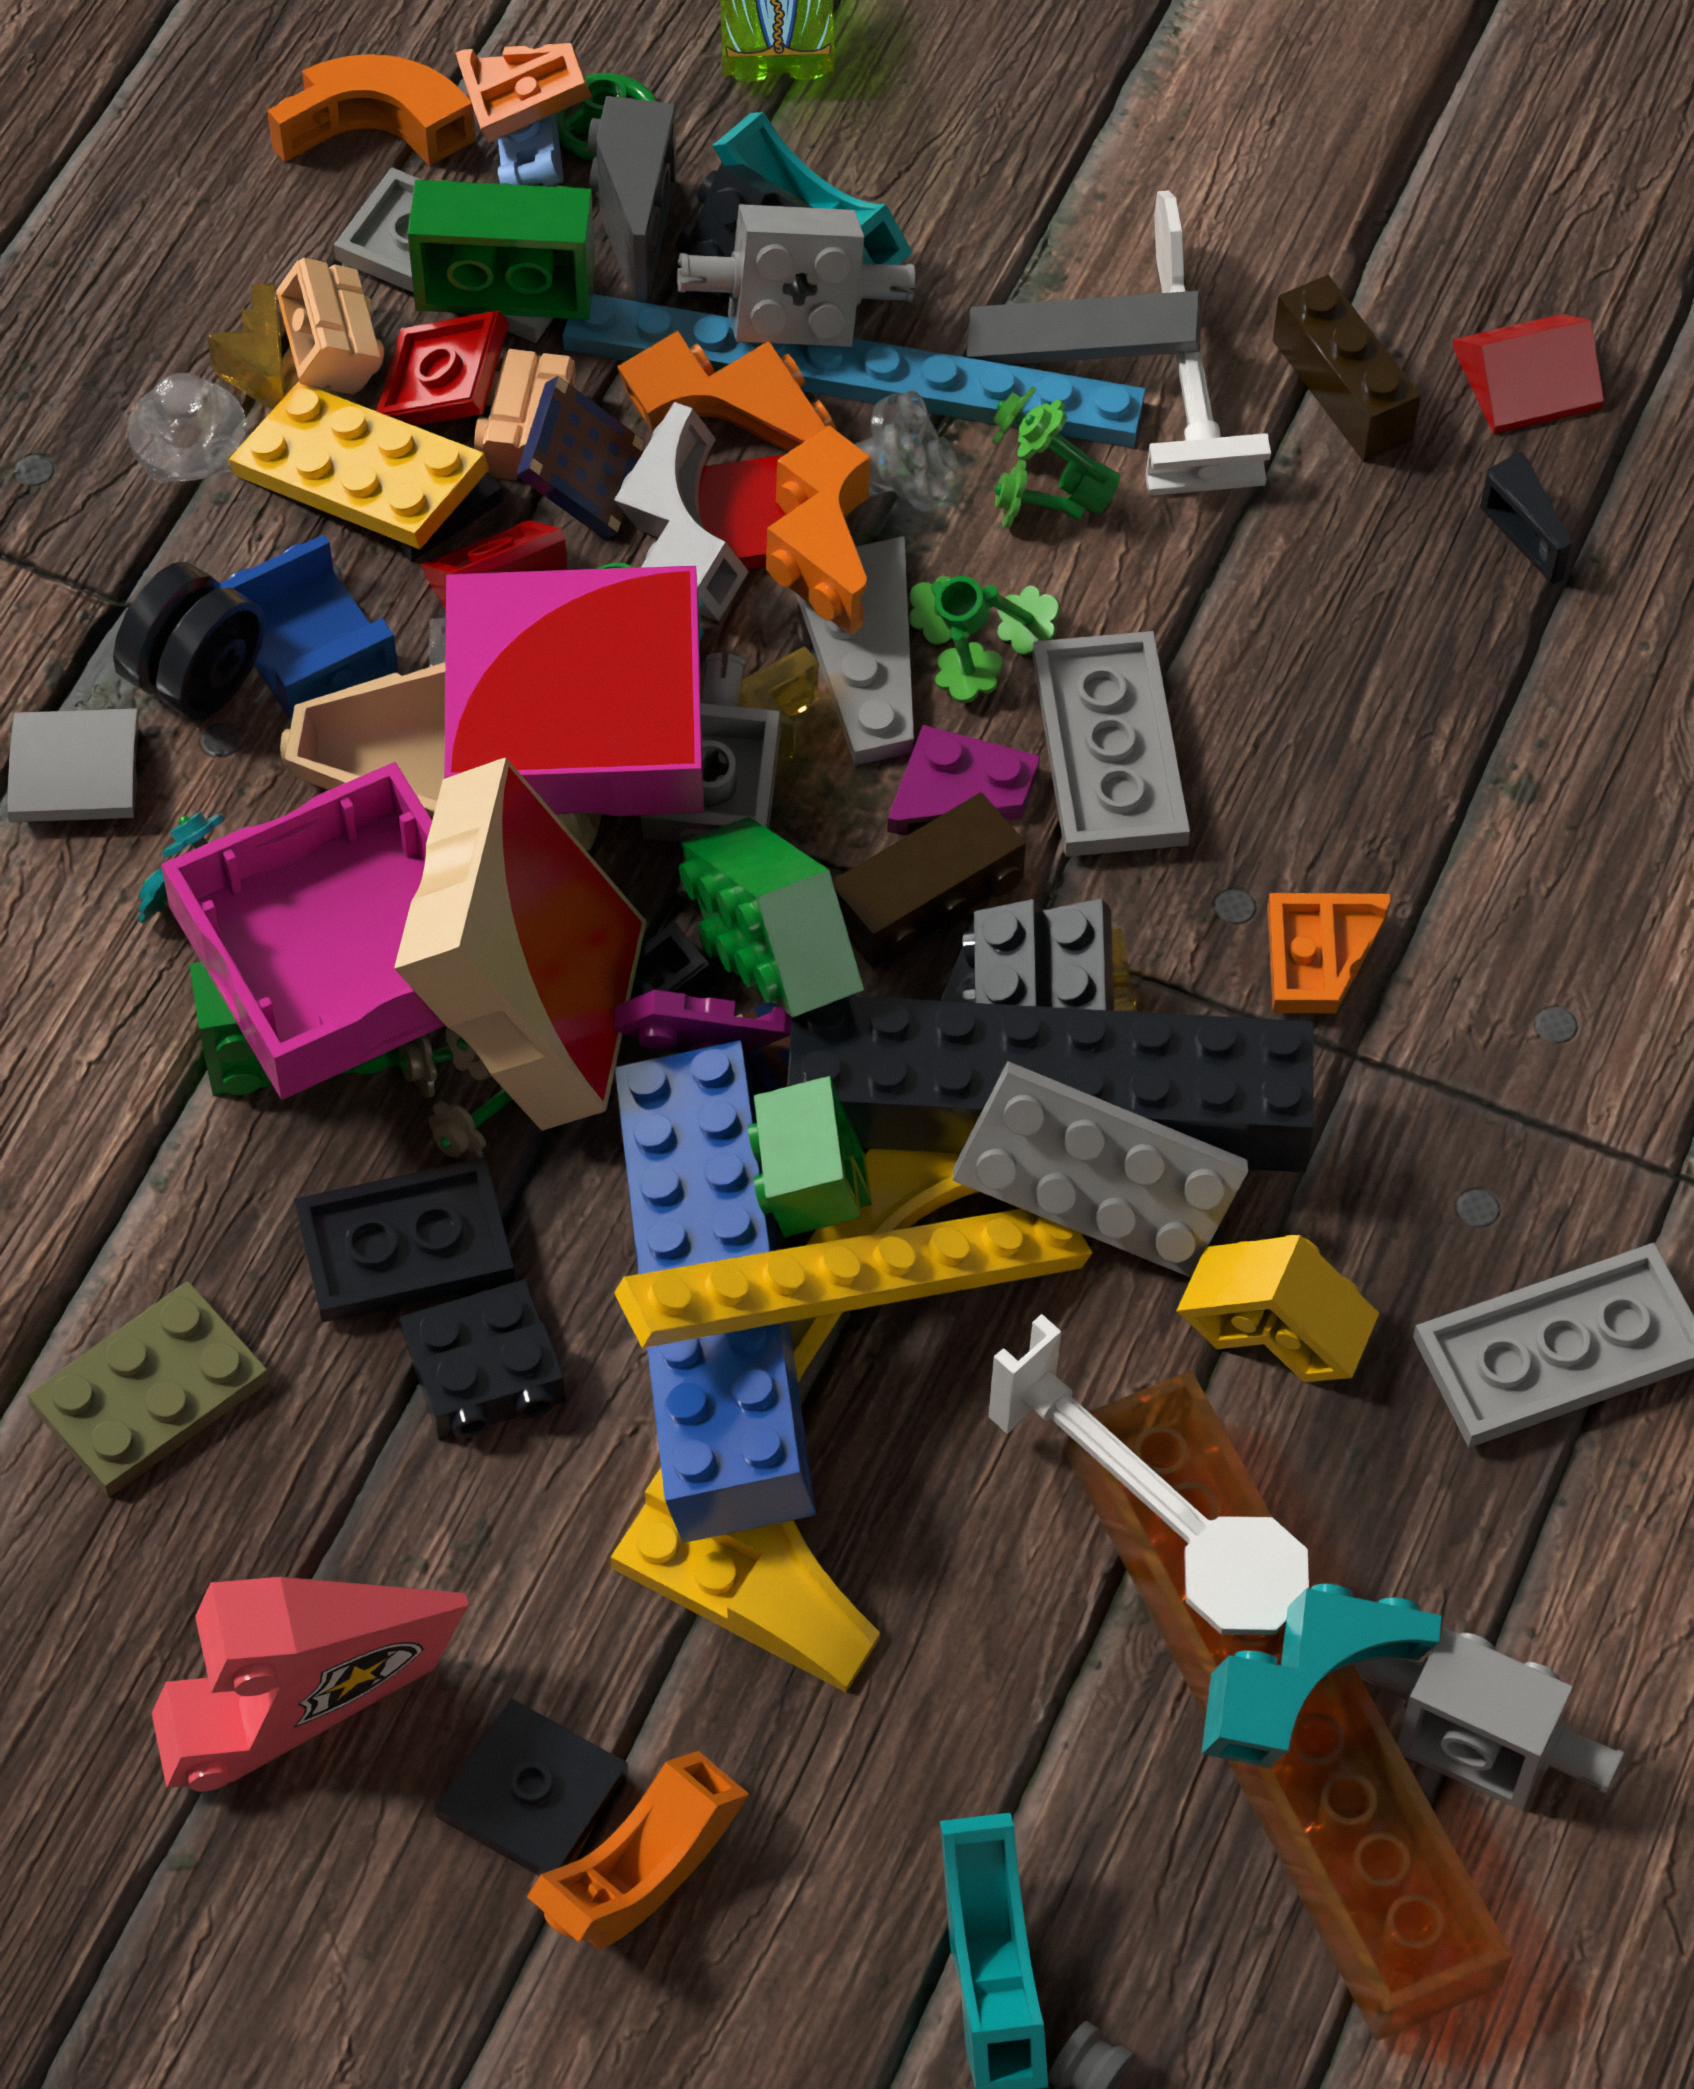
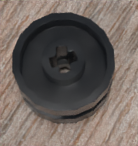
M189 562L172 563L157 572L139 591L126 611L115 640L113 652L115 671L124 680L147 694L158 693L161 701L190 720L206 719L220 710L236 694L252 670L262 647L266 626L264 611L255 601L233 588H221L220 583L211 575Z

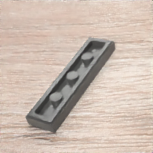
M1199 291L971 307L967 358L1015 365L1200 352L1203 301Z

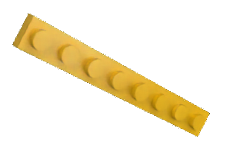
M1015 1209L625 1276L614 1294L641 1347L647 1348L1081 1269L1091 1256L1092 1251L1082 1233L1024 1209Z

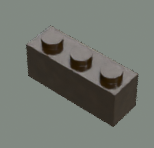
M1329 275L1323 276L1279 295L1273 342L1363 462L1412 441L1414 439L1421 395Z
M982 792L978 793L832 880L850 942L872 968L890 957L899 958L906 955L918 944L921 938L941 926L951 927L959 923L969 913L971 908L989 897H1000L1010 892L1019 883L1021 878L1024 877L1026 842Z

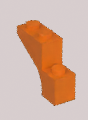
M676 331L617 366L623 389L652 433L664 420L674 402L693 408L699 417H716L728 421L787 452H790L828 425L836 430L835 424L824 405L819 400L810 404L800 389L806 383L792 357L786 354L780 358L769 341L715 373L702 348L697 343L689 348L679 331Z
M828 425L777 460L776 502L787 515L767 528L766 570L778 584L783 587H789L812 605L820 617L825 620H831L846 633L852 635L864 624L865 611L861 603V596L866 591L867 577L845 518L853 509L868 499L871 457Z

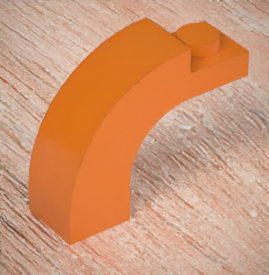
M389 55L345 56L309 67L302 71L304 91L295 96L285 98L278 105L267 110L272 149L284 162L337 134L355 129H377L400 137L415 150L428 166L476 141L472 102L450 79L416 61Z
M699 1750L666 1761L636 1808L603 1844L576 1862L541 1874L527 1895V1898L544 1912L547 1923L554 1930L564 1936L574 1938L578 1943L587 1940L600 1951L620 1940L645 1921L694 1872L724 1834L750 1794Z

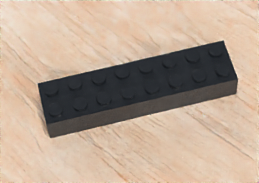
M847 996L792 1017L787 1087L830 1076L862 1148L961 1153L1007 1061L1244 1158L1247 1160L1248 1170L1306 1173L1314 1129L1312 1021Z

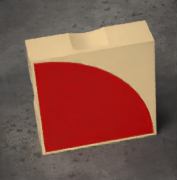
M507 757L443 779L426 843L423 877L411 901L394 969L439 1019L471 1046L491 1076L543 1131L604 1112L607 1109L622 1039V1033L614 1031L615 1006L630 1000L647 921Z

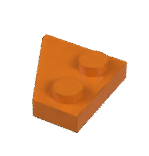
M571 43L546 44L536 49L526 46L504 47L502 57L477 58L473 49H464L455 53L480 129L488 143L592 97L579 57Z
M1269 893L1267 911L1273 1013H1337L1388 916L1391 902L1390 894Z

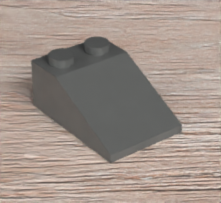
M606 96L601 119L592 118L589 128L588 152L597 154L592 163L590 189L592 192H599L600 217L632 300L650 304L677 184L675 104Z

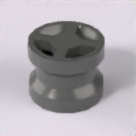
M1085 2021L1073 2033L1061 2050L1049 2072L1048 2081L1059 2089L1069 2087L1071 2089H1118L1129 2072L1136 2054L1123 2045L1112 2047L1102 2040L1098 2027L1089 2021Z

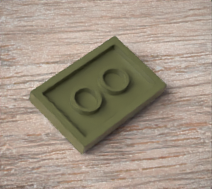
M186 1281L29 1392L27 1397L30 1407L109 1498L261 1389L270 1380L264 1365L191 1283Z

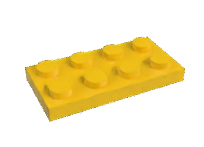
M300 382L289 391L228 459L234 476L417 549L423 547L489 470L483 452L317 388L300 384Z

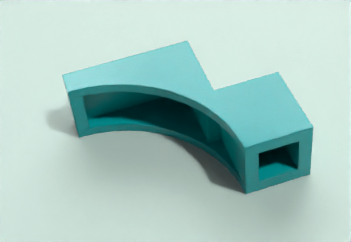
M764 112L750 113L712 145L724 166L744 164L813 208L855 210L864 234L863 263L900 265L913 253L886 204H875L856 199L819 177L787 146Z
M1318 1584L1311 1589L1306 1588L1287 1609L1281 1665H1276L1277 1659L1270 1654L1258 1651H1240L1235 1653V1656L1229 1655L1211 1673L1201 1754L1270 1768L1289 1751L1291 1734L1296 1718L1304 1701L1321 1679L1336 1670L1365 1660L1379 1658L1419 1660L1439 1643L1442 1615L1420 1611L1418 1603L1403 1598H1384L1379 1600V1602L1354 1598L1352 1590L1339 1585Z
M1011 1813L940 1821L950 1949L961 1988L965 2050L975 2089L1049 2088L1044 2022L1038 2002L1029 1954L1019 1881L1015 1829Z

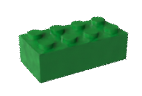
M750 816L680 842L686 862L679 865V873L688 896L692 900L698 899L704 920L697 922L696 927L700 942L708 957L712 958L715 956V958L722 962L727 972H735L741 977L748 988L753 986L761 993L767 1003H775L791 1017L864 990L829 869Z

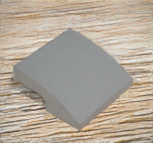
M137 709L14 713L8 775L9 822L134 818L138 786L135 762L140 730Z

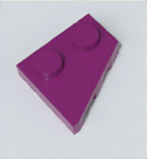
M923 725L890 810L887 832L894 834L907 833L908 824L933 821L980 792L987 797L1006 820L1022 818L1039 772L1040 756Z
M653 990L615 1006L614 1031L638 1039L639 1045L644 1048L670 1050L676 1053H684L741 1040L746 1054L791 1036L792 1017L779 1007H773L769 1014L756 1019L734 1016L735 1001L716 998H696L681 993Z

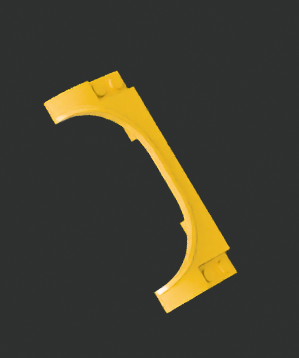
M869 1149L866 1153V1163L872 1205L860 1208L861 1218L817 1229L807 1245L909 1228L941 1206L980 1191L953 1181V1167L960 1153ZM843 1312L789 1322L798 1383ZM661 1468L645 1490L644 1507L611 1555V1569L847 1693L880 1639V1632L856 1609L820 1566L806 1545L794 1520L683 1543L665 1502Z

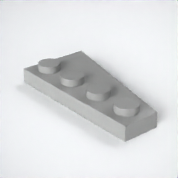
M904 536L855 547L866 574L867 583L866 591L861 596V603L865 611L864 624L852 635L846 633L831 620H825L820 617L812 605L796 594L854 766L913 752L914 734Z

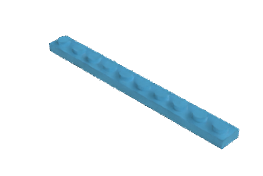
M592 294L590 319H568L563 333V346L566 351L627 361L674 332L679 331L689 348L696 343L702 348L715 373L764 343L736 342L729 317ZM854 338L852 347L771 343L780 358L789 354L795 361L806 383L800 389L805 392L996 424L993 422V419L999 411L997 409L998 402L1006 401L1012 392L1022 398L1033 386L1037 390L1023 410L1025 415L1036 406H1041L1045 403L1051 405L1055 400L1060 399L1065 404L1063 412L1067 414L1066 423L1059 432L1061 436L1131 448L1135 446L1145 400L1146 388ZM1015 423L1012 425L1014 428H1019Z

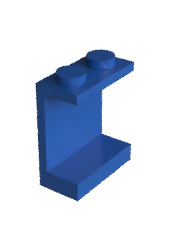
M324 534L306 543L293 545L284 551L283 554L251 569L240 570L228 580L220 583L221 588L231 587L255 601L263 609L266 626L262 647L254 667L291 722L294 706L398 671L394 634L383 618L369 623L334 572L330 542Z

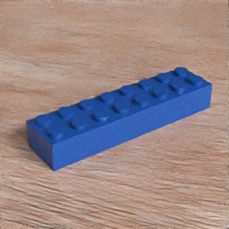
M741 1040L615 1067L639 1274L779 1250L775 1216L773 1213L765 1215L762 1213L754 1188V1176L763 1174L762 1162L757 1163L753 1155L748 1136V1125L757 1123L754 1095H758ZM784 1322L647 1347L664 1497L682 1542L686 1543L815 1516L816 1511L790 1323Z

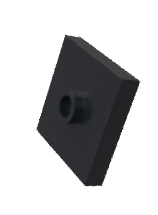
M510 1697L435 1808L436 1817L540 1876L543 1873L569 1864L628 1774V1763Z

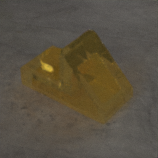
M275 283L251 285L253 309H242L243 331L209 334L207 337L212 369L218 376L270 410H273L285 397L280 318Z
M805 646L743 679L741 683L739 707L780 711V742L778 757L793 758L795 756V726L789 716L803 712L814 700L818 699L819 662Z

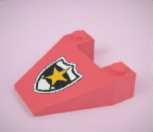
M289 1577L211 1582L195 1616L208 1678L165 1682L152 1711L166 1788L189 1786L190 1789L199 1792L221 1788L435 1669L469 1606L466 1593Z

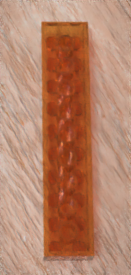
M1192 1370L1089 1411L1093 1417L1206 1519L1215 1520L1218 1517H1272ZM1068 1436L1066 1456L1206 1719L1211 1673L1229 1655L1235 1656V1653L1240 1651H1258L1270 1654L1277 1659L1276 1665H1281L1285 1627L1276 1635H1221L1186 1603L1184 1552L1188 1543L1073 1438ZM1350 1664L1332 1672L1314 1686L1304 1701L1291 1734L1289 1751L1270 1768L1228 1760L1377 2042L1501 1987L1513 1955L1354 1665Z

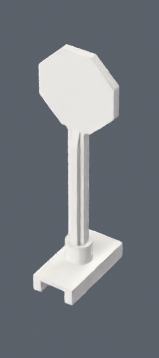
M1169 190L1157 191L1154 213L1156 261L1162 293L1185 292L1182 229L1176 197ZM1201 351L1176 353L1188 426L1184 430L1186 441L1150 444L1145 475L1149 496L1265 486L1264 460H1270L1271 456L1268 434L1221 437L1219 425L1212 418Z
M1041 1314L1032 1322L1030 1350L1024 1357L1017 1361L1004 1348L994 1356L988 1417L1007 1434L1033 1411L1045 1421L1052 1419L1188 1543L1184 1552L1186 1603L1221 1635H1276L1286 1626L1288 1606L1306 1588H1309L1308 1549L1272 1517H1218L1215 1520L1206 1519L1071 1397L1073 1391L1056 1376L1061 1331Z

